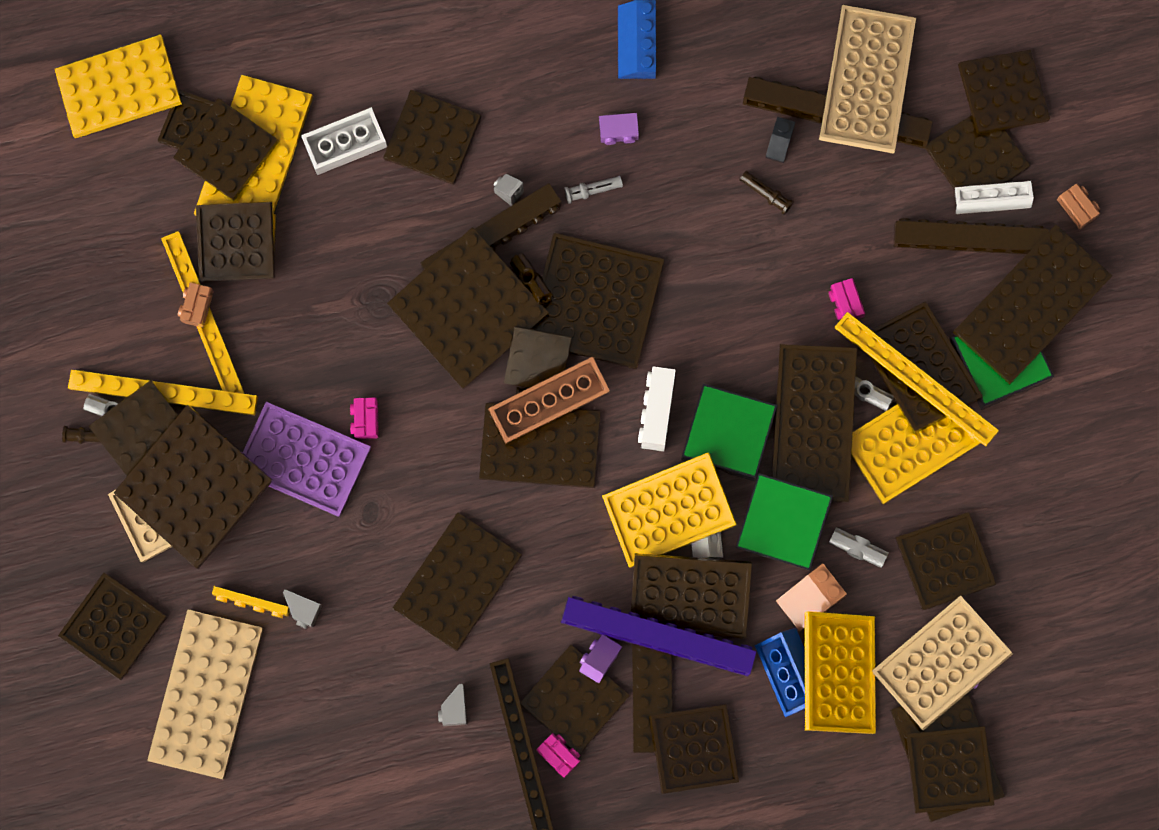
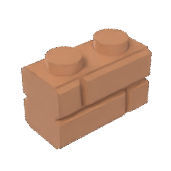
M1078 184L1069 188L1057 199L1080 230L1100 215L1098 204L1095 201L1091 202L1088 198L1087 190Z
M189 283V287H185L183 292V298H185L184 305H180L178 310L181 322L204 327L214 293L211 287Z

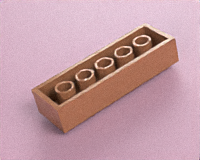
M591 357L490 407L488 410L506 444L609 393L610 390L594 358Z

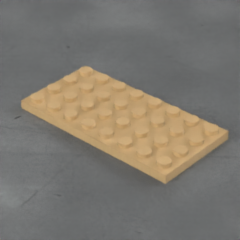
M842 5L819 140L888 153L895 152L916 18Z
M187 610L147 761L224 780L263 632L262 627Z

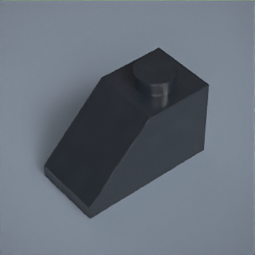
M777 117L765 158L784 163L795 126L794 121Z

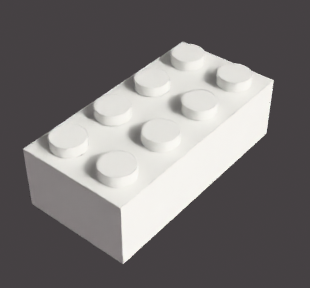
M372 107L301 135L317 175L387 148Z
M653 366L652 372L648 371L646 386L650 388L645 390L644 405H647V408L642 410L641 424H644V428H640L638 443H642L641 448L657 451H664L675 369Z

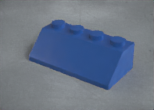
M634 0L618 6V79H656V0Z
M793 628L780 632L755 645L785 717L805 710V648L797 629Z

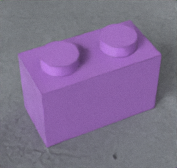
M637 113L599 116L601 143L606 145H613L619 141L634 143L635 140L639 139Z
M604 635L599 640L595 639L589 648L591 652L589 654L585 653L580 661L582 664L580 672L600 683L617 658L622 646Z

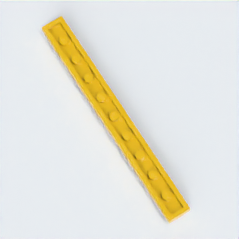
M177 231L161 238L182 292H184L185 287H189V283L201 285L180 232ZM209 307L204 327L197 326V329L222 391L245 394Z
M848 312L835 326L836 330L984 446H987L999 432L997 428Z
M71 370L68 389L128 397L149 382V380ZM152 381L169 404L190 405L191 407L254 416L256 413L258 396Z

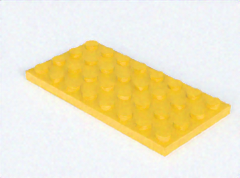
M241 75L231 107L277 138L279 143L234 201L205 181L197 205L272 202L273 215L313 95Z

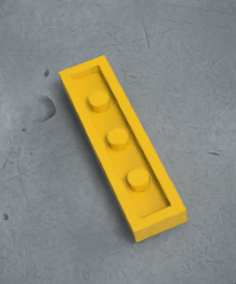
M215 586L213 588L212 594L216 596L218 601L227 603V600L234 601V605L243 608L246 605L252 606L254 611L264 613L265 610L270 611L272 616L283 618V615L289 616L290 609L287 606Z

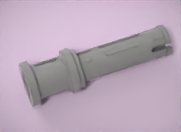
M618 176L587 185L580 183L579 186L564 187L568 204H570L574 200L582 198L585 200L589 198V195L622 188L623 184L621 177ZM611 184V185H608V186L596 188V187H599V186Z

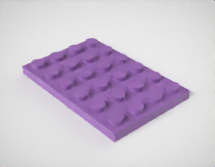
M266 402L243 453L273 479L268 487L340 517L371 450V446Z

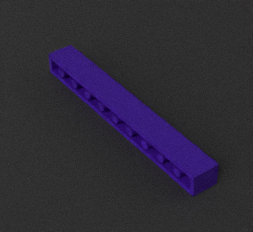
M572 596V598L568 597L561 620L563 624L744 676L751 674L756 651L752 650L751 646L743 644L741 646L733 645V641L727 639L719 641L710 634L698 635L695 630L685 628V630L677 629V625L666 623V625L660 624L654 618H647V620L639 618L640 615L633 612L625 614L616 607L604 608L601 603L594 601L587 603L581 597Z

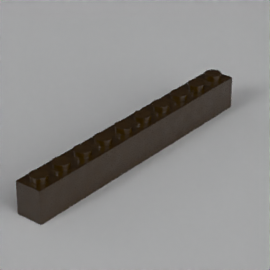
M749 77L743 105L822 124L827 95L819 94L814 90H802L797 86H785L777 81H765L760 77ZM901 112L897 142L926 149L933 121L925 117H914L908 113Z
M509 659L489 663L533 830H554Z

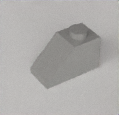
M505 174L503 178L500 176L494 183V193L511 206L524 193L523 182L508 174Z
M284 589L283 594L293 619L297 621L296 625L305 629L308 626L313 628L322 606L319 603Z
M459 684L441 705V710H438L439 722L443 723V726L467 725L463 684Z

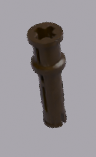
M745 171L740 178L741 182L766 198L770 206L774 205L781 210L783 215L789 211L794 203L793 200H788L781 195L779 190L774 191L748 171Z
M68 426L63 427V443L67 441L79 442V444L85 442L101 443L92 430H86L84 427L79 429L68 428Z

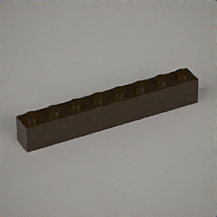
M550 183L481 224L475 230L495 251L496 246L501 243L502 245L507 244L512 240L511 237L517 233L518 235L523 234L530 225L541 223L544 220L543 217L548 214L553 215L557 213L562 206L561 200ZM457 240L442 248L441 250L434 253L425 260L421 261L420 263L423 270H425L430 264H432Z
M901 218L894 224L893 247L1028 254L1048 233L1049 229H1044L1043 226L1039 225L1025 228L1024 225L1020 224L1006 227L1005 224L1001 223L988 226L983 222L969 225L964 221L951 224L945 220L932 223L926 219L914 222L907 218Z

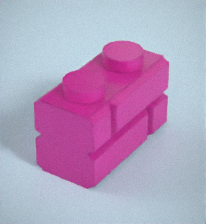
M853 278L831 285V291H828L831 302L835 301L837 309L834 310L838 320L842 319L847 312L856 319H861L865 316V311Z
M354 398V404H350V414L354 415V423H351L350 426L351 434H354L355 439H378L377 398Z
M552 733L536 751L565 778L581 762L578 759L580 755L573 748L569 750L564 745L566 741L559 734L555 736Z

